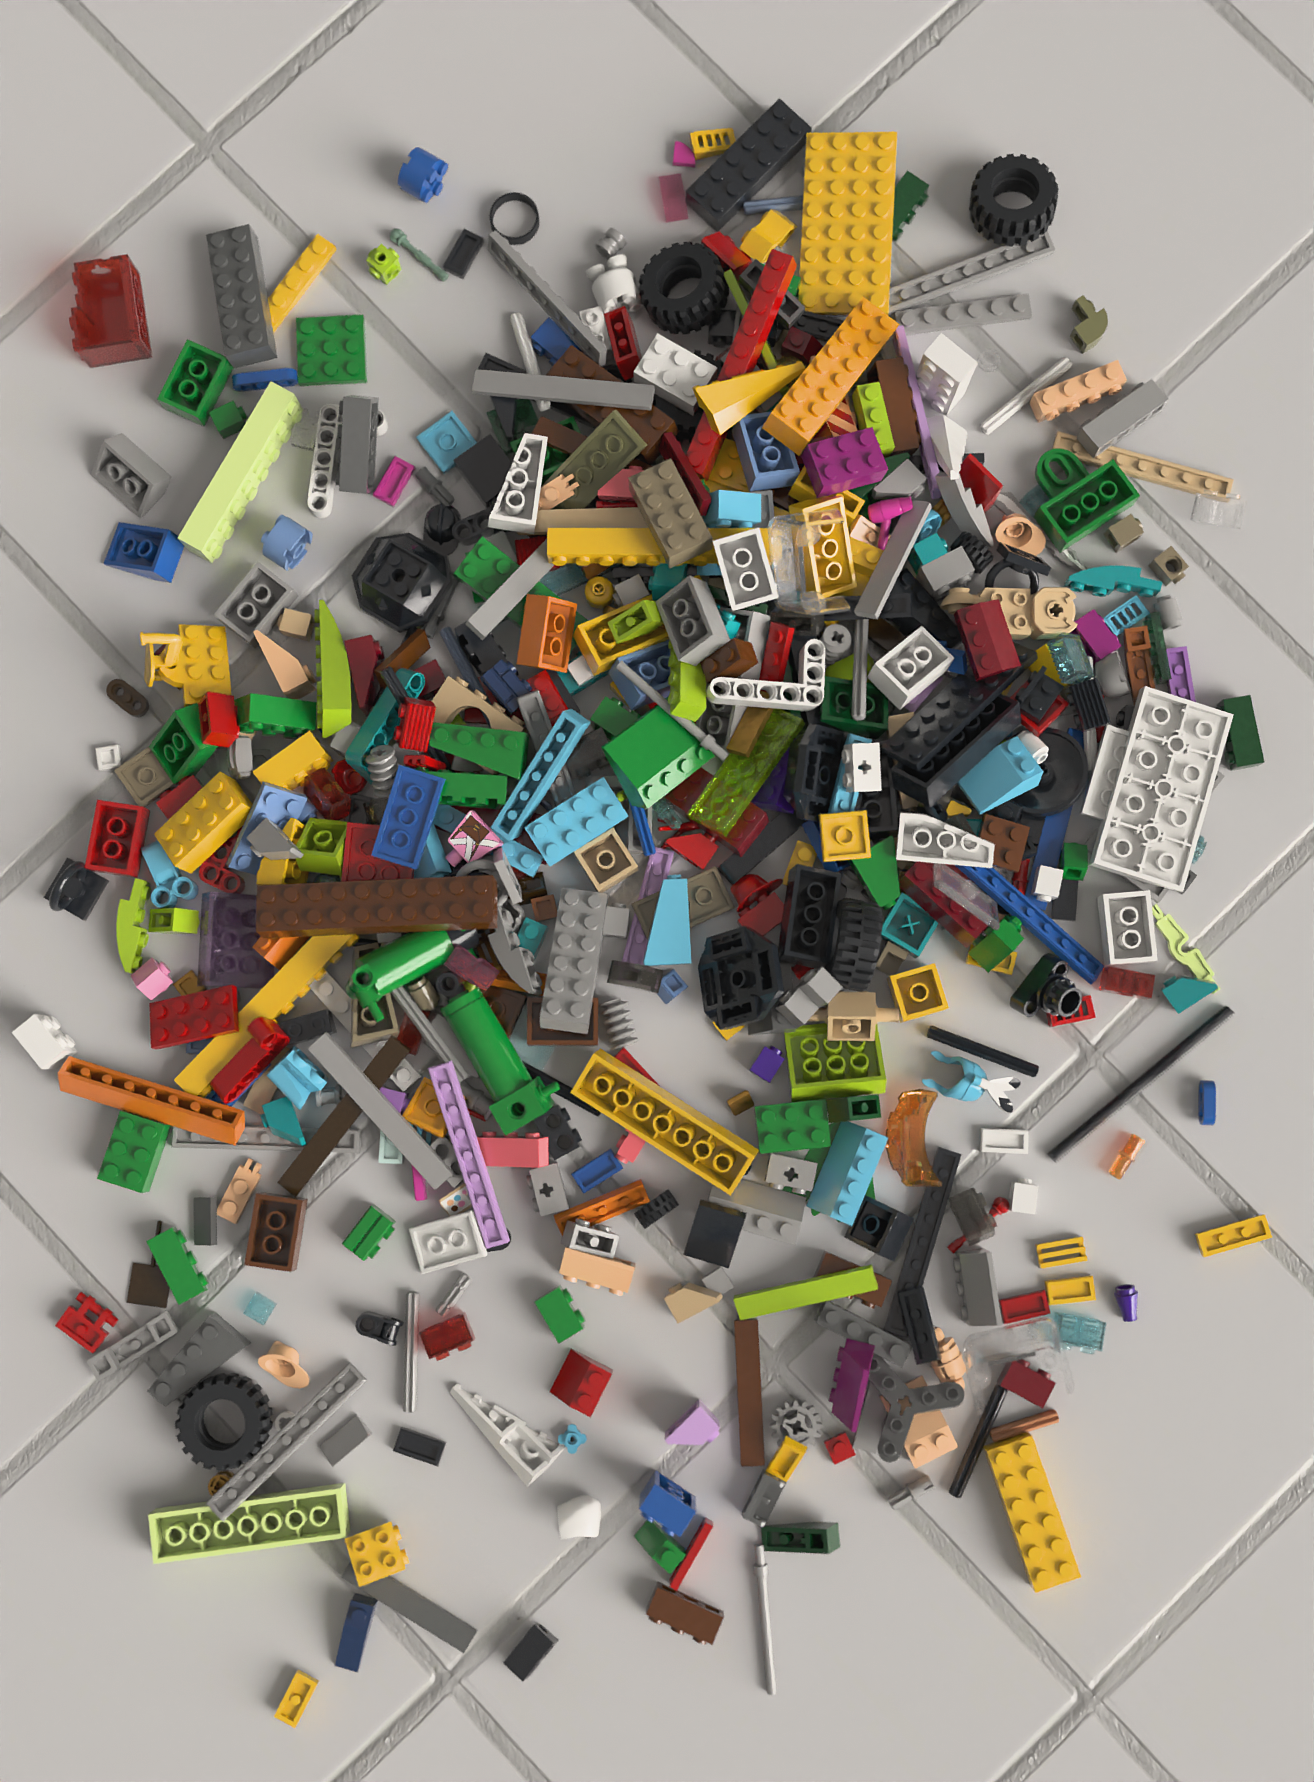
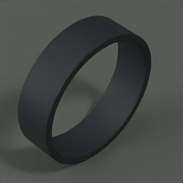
M517 192L504 194L496 199L490 209L489 218L492 231L496 230L502 237H505L509 245L524 244L536 235L540 222L536 204L527 195ZM521 201L528 204L534 210L536 221L528 233L519 237H508L501 234L493 224L495 212L504 203Z

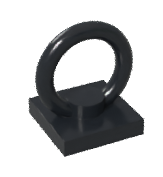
M1000 542L996 551L1004 559L997 562L989 570L985 579V588H994V581L998 573L1009 567L1029 576L1030 594L1033 595L1039 589L1038 573L1048 576L1051 567L1041 557Z
M67 858L44 898L49 901V906L53 911L64 909L86 921L109 880L91 870L85 869L83 862H75Z

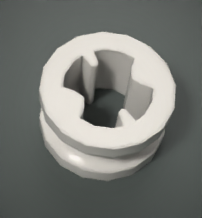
M284 1411L276 1418L275 1427L278 1432L283 1428L281 1426L283 1422L281 1418L288 1419L290 1417L292 1419L295 1416L293 1412Z

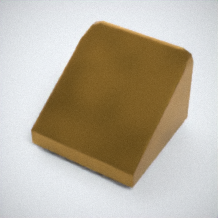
M744 1090L727 1100V1104L734 1116L754 1106L748 1090Z

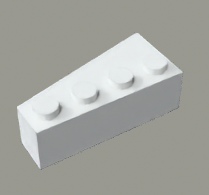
M524 433L495 506L489 516L488 527L534 534L548 437Z

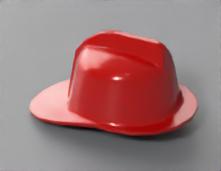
M755 874L745 875L730 888L731 893L739 904L736 912L739 913L746 907L751 906L764 893L768 892L770 894L781 886L783 879L767 882Z

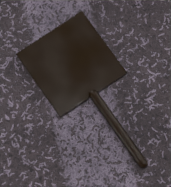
M160 1220L157 1222L155 1236L161 1232L162 1221ZM153 1254L150 1265L133 1262L127 1303L167 1308L170 1287L159 1266L155 1265L156 1260Z

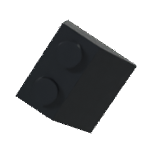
M865 1195L852 1226H849L844 1238L882 1257L895 1261L914 1218Z

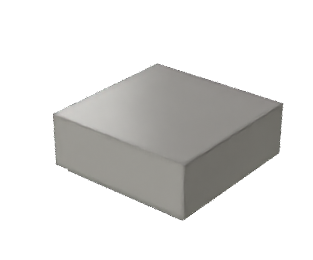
M722 1266L702 1278L707 1289L719 1292L722 1295L734 1288Z

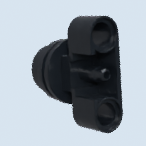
M1051 953L1043 955L1011 996V1008L1026 1017L1034 1016L1039 1009L1054 1016L1062 1015L1063 1017H1069L1073 1015L1081 1005L1082 993L1076 988L1074 982L1066 977L1069 968L1068 963Z

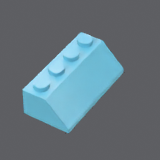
M849 1121L840 1122L806 1206L852 1226L888 1137Z

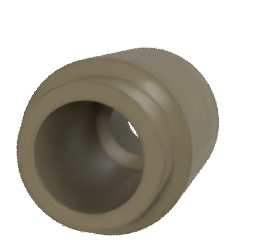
M422 975L407 984L409 987L408 992L420 1010L426 1009V1011H430L438 1005L440 996L428 978Z

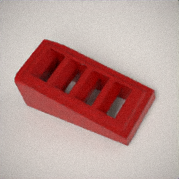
M1091 995L1082 997V1001L1086 1003L1088 1015L1083 1014L1082 1005L1078 1009L1079 1017H1075V1014H1073L1069 1019H1066V1017L1061 1015L1062 1020L1058 1021L1057 1016L1046 1013L1049 1027L1096 1018Z

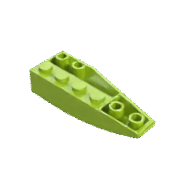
M319 600V609H314V622L319 623V627H315V641L320 642V645H315L316 659H320V663H316V677L321 679V681H317V695H321L317 696V728H322V738H328L351 724V684L348 658L342 636L324 600Z

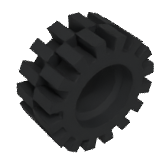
M966 531L962 532L950 546L951 551L960 546L963 547L975 569L974 572L977 574H981L994 558L987 545H983V542L979 541L975 535L972 536L971 533Z

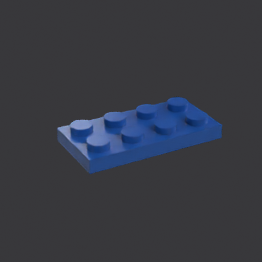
M402 765L398 766L371 856L418 870L446 779Z

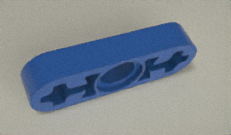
M292 368L238 373L232 376L233 389L241 392L266 389L270 381L281 387H290L298 384L297 370Z

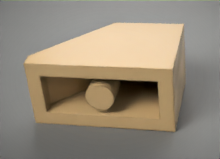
M678 1283L668 1289L670 1293L664 1300L678 1324L717 1304L723 1296L719 1292L692 1283H687L683 1286L681 1283Z

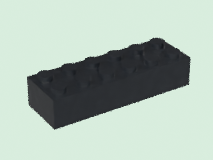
M779 98L686 190L685 203L716 232L720 231L743 208L744 202L750 201L806 145V133H811L812 127Z
M1000 694L919 771L900 762L895 764L891 768L894 789L931 808L1022 723L1019 702Z

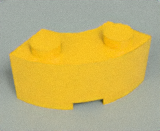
M771 209L764 213L756 227L745 232L741 238L742 244L739 248L751 258L757 259L763 264L767 261L771 249H775L777 246L781 249L798 226L778 210Z

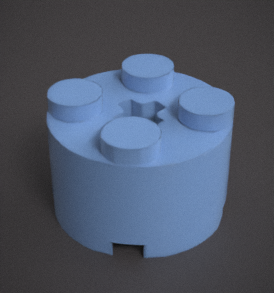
M280 515L272 530L266 531L261 538V543L264 544L262 553L286 571H288V567L293 569L306 555L307 550L304 548L306 543L311 545L312 532L291 518Z

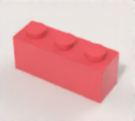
M484 1131L482 1136L477 1137L486 1166L530 1168L548 1166V1137H540L539 1132H527L525 1136H518V1132H511L506 1136L505 1134L504 1136H496V1131Z

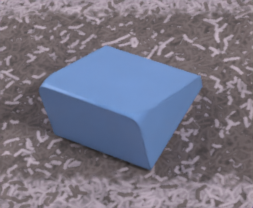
M674 969L652 986L653 990L665 1004H668L688 987Z

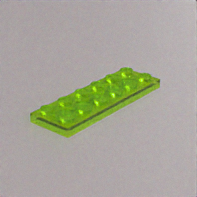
M774 709L749 758L730 753L687 813L688 817L726 837L790 744L804 727L803 719L781 709Z

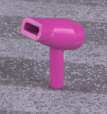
M911 496L881 500L868 506V517L873 524L881 523L878 540L879 549L884 550L887 545L891 519L913 509Z

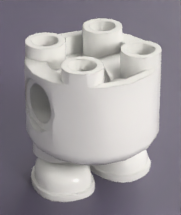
M624 254L615 255L607 261L609 271L602 264L594 265L586 271L587 277L594 282L592 292L598 306H601L603 315L623 306L626 307L628 312H635L642 308L635 276L632 271L626 268L627 258Z

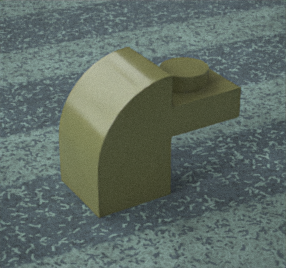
M1082 295L1075 300L1071 308L1081 323L1074 327L1070 338L1081 353L1084 354L1100 341L1108 325V316L1104 308L1096 313L1094 304Z

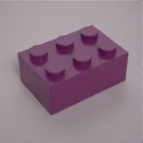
M872 427L807 444L801 456L817 498L879 482L888 471Z

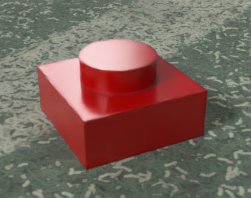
M845 1431L824 1441L834 1465L856 1455Z

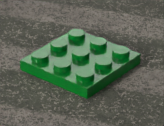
M364 315L296 318L299 386L367 383Z

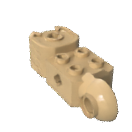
M1043 587L1033 595L1030 594V589L984 588L977 595L970 594L969 588H951L940 606L941 609L948 610L949 614L954 615L959 609L980 602L999 599L1012 640H1023L1028 636L1033 640H1058L1073 631L1078 625L1073 621L1075 618V605L1072 601L1077 596L1066 587Z

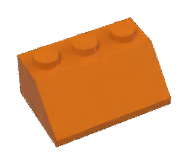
M527 594L516 664L567 673L577 603L550 596Z

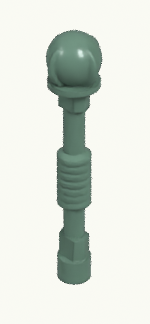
M395 228L390 232V239L393 242L397 243L398 246L402 245L409 249L416 259L423 265L431 268L443 282L447 280L449 274L433 264L431 259L421 250H417L407 240V235L402 230Z

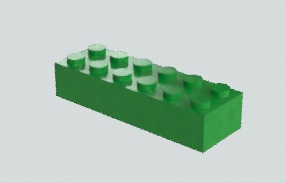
M482 536L452 576L486 602L520 566ZM538 582L527 593L561 599L541 582ZM527 594L505 616L520 629L523 624ZM577 611L573 634L577 625L589 621ZM573 636L570 652L577 645Z

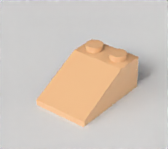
M253 631L283 693L288 698L298 700L317 690L314 685L317 680L307 664L303 666L298 659L260 631Z
M922 1375L905 1383L909 1389L927 1386ZM881 1395L879 1397L888 1414L891 1405ZM908 1397L898 1401L901 1404L900 1415H903L906 1407L912 1406L909 1403ZM940 1410L914 1415L904 1445L905 1452L914 1468L958 1447Z

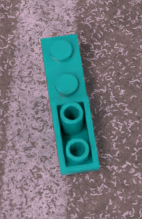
M1115 565L1079 571L1070 575L1066 579L1064 586L1070 587V590L1075 592L1090 591L1094 596L1098 597L1109 596L1114 588H1117L1116 590L1122 593L1132 591L1139 593L1142 597L1151 598L1161 591L1162 582L1140 577L1142 568Z

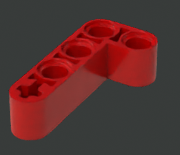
M242 827L237 830L235 837L229 838L202 863L199 869V877L203 882L230 895H239L245 889L244 879L229 871V867L226 864ZM221 848H226L227 855L223 859H219L218 851ZM215 868L216 877L209 880L207 873L210 869ZM232 878H236L237 886L233 890H229L228 882Z
M265 1017L254 1019L247 1027V1032L252 1038L211 1080L210 1087L224 1103L234 1101L288 1045L290 1038L275 1021Z

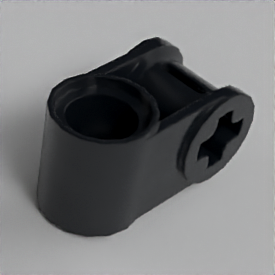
M367 1311L358 1317L355 1327L357 1332L363 1336L376 1339L384 1344L396 1346V1337L400 1326H403L404 1322L390 1316ZM363 1318H370L373 1321V1328H363L361 1320Z

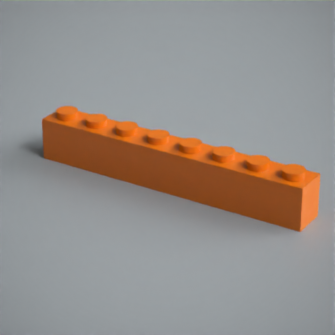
M69 1056L58 1072L60 1091L234 1146L245 1129V1113L243 1110Z

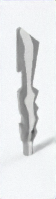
M1012 492L999 493L994 505L1006 516L1013 513L1024 515L1044 533L1046 538L1045 548L1050 549L1054 553L1053 556L1066 566L1074 568L1077 572L1087 569L1079 561L1074 550L1067 548L1059 553L1039 524L1032 519Z

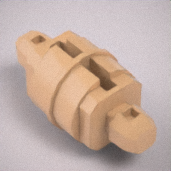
M934 1327L942 1359L932 1361L930 1365L941 1383L956 1382L964 1390L965 1384L962 1375L966 1372V1368L962 1359V1353L952 1337L944 1338L942 1330L939 1327Z

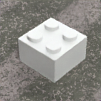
M34 1014L12 1032L41 1069L56 1070L65 1063L69 1056L72 1057L78 1052L74 1047L76 1045L74 1040L68 1034H63L59 1029L61 1027L60 1023L53 1016Z

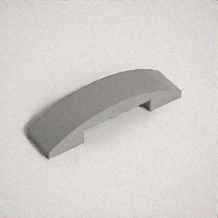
M168 1311L87 1360V1363L99 1382L179 1332Z

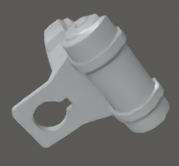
M239 735L229 748L218 746L214 751L216 753L217 773L221 771L237 782L238 779L249 778L250 774L258 768L252 764V759L256 755L264 756L266 761L271 759V751L269 749H252L251 738L244 735Z

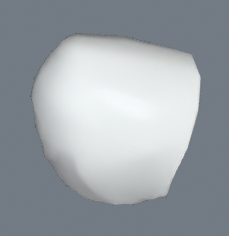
M581 1495L558 1505L557 1514L561 1539L578 1536L585 1538L598 1536L601 1518V1504L598 1499L589 1495Z

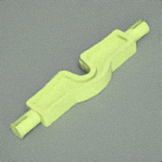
M1157 904L1152 906L1153 916L1157 920L1155 926L1167 940L1168 949L1172 957L1178 963L1186 966L1195 978L1215 982L1212 978L1214 972L1197 948H1193L1187 953L1181 951V946L1189 939L1188 935L1170 914L1164 915ZM1218 986V989L1213 991L1212 994L1216 993L1221 988Z

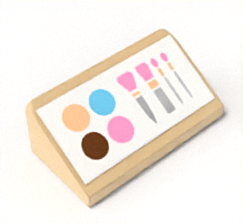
M465 1183L438 1200L449 1216L463 1213L472 1207Z

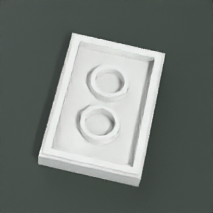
M474 1210L409 1228L421 1274L488 1255Z

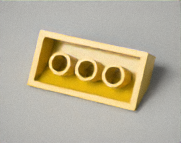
M843 496L808 499L789 505L803 595L820 600L857 587Z

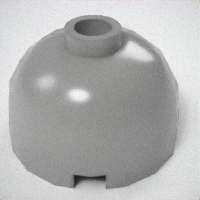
M1117 650L1096 662L1093 667V676L1098 679L1102 694L1112 698L1131 694L1125 669H1123L1122 660Z

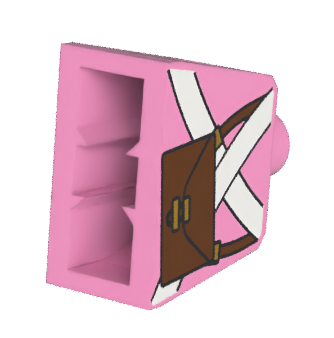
M470 810L448 838V842L454 849L445 858L455 867L463 859L469 863L484 858L502 846L504 842L475 811Z

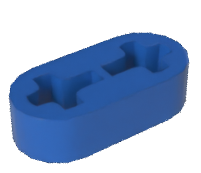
M1201 1080L1199 1083L1198 1118L1200 1125L1215 1124L1216 1086L1212 1080Z

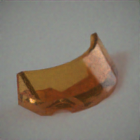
M924 1089L902 1092L898 1097L899 1103L895 1111L890 1112L886 1127V1137H888L887 1155L892 1169L898 1172L902 1178L901 1182L905 1186L942 1187V1181L938 1179L931 1168L925 1147L927 1118L934 1101L938 1097V1092Z

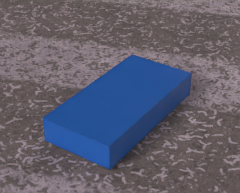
M609 1149L571 1173L584 1194L622 1170L623 1167L619 1160L615 1158L612 1149Z

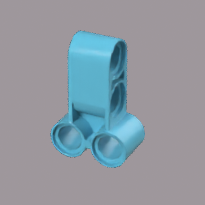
M158 840L141 848L157 886L151 893V901L155 906L161 909L174 908L178 897L184 900H192L197 896L199 889L196 882L187 877H182L179 868L173 865ZM185 883H189V891L186 894H182L181 887ZM164 893H168L169 897L167 902L161 904V895Z

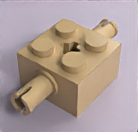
M839 991L828 1005L818 1008L808 1021H825V1024H827V1041H875V1026L878 1022L899 1023V1007L878 1008L876 1005V992Z

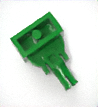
M1012 915L1003 917L997 925L993 922L984 931L985 936L981 933L972 942L974 947L968 954L989 973L1025 939L1020 934L1022 922L1019 918Z

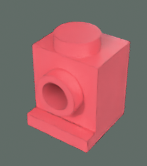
M628 1129L625 1131L629 1132L627 1136L623 1134L618 1141L616 1147L619 1150L615 1155V1158L625 1164L628 1161L634 1162L646 1142Z

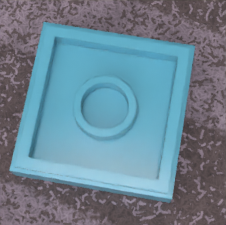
M453 411L416 436L418 442L443 474L455 466L453 461L455 458L477 443Z

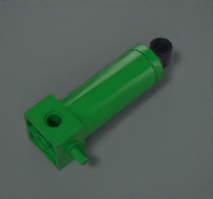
M447 971L436 980L437 990L440 994L447 997L449 1003L440 1011L444 1018L446 1017L447 1023L494 1101L489 1106V1109L506 1136L552 1108L555 1103L550 1095L558 1091L560 1086L554 1081L545 1087L539 1076L532 1079L480 988L477 987L469 992L464 986L465 979L459 971ZM447 977L454 980L455 986L453 989L447 986Z

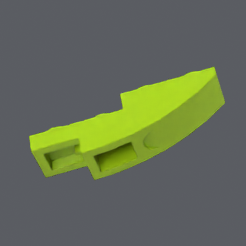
M137 878L134 880L130 900L120 899L116 923L120 959L125 972L132 974L142 966L143 957L141 953L149 939L148 929L139 927V924L145 918L146 911L144 905L145 901L150 898L151 887H149L150 882Z

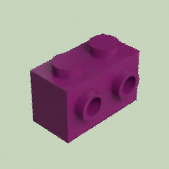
M1094 609L1076 620L1075 623L1078 625L1067 634L1083 656H1091L1093 658V667L1096 662H1099L1122 646L1119 643L1118 637L1106 626L1103 617L1097 614Z

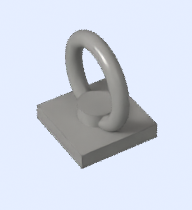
M502 847L493 851L494 862L484 859L471 861L465 864L455 876H467L470 872L477 869L490 870L500 890L497 897V907H501L505 903L508 895L513 905L522 901L520 884Z

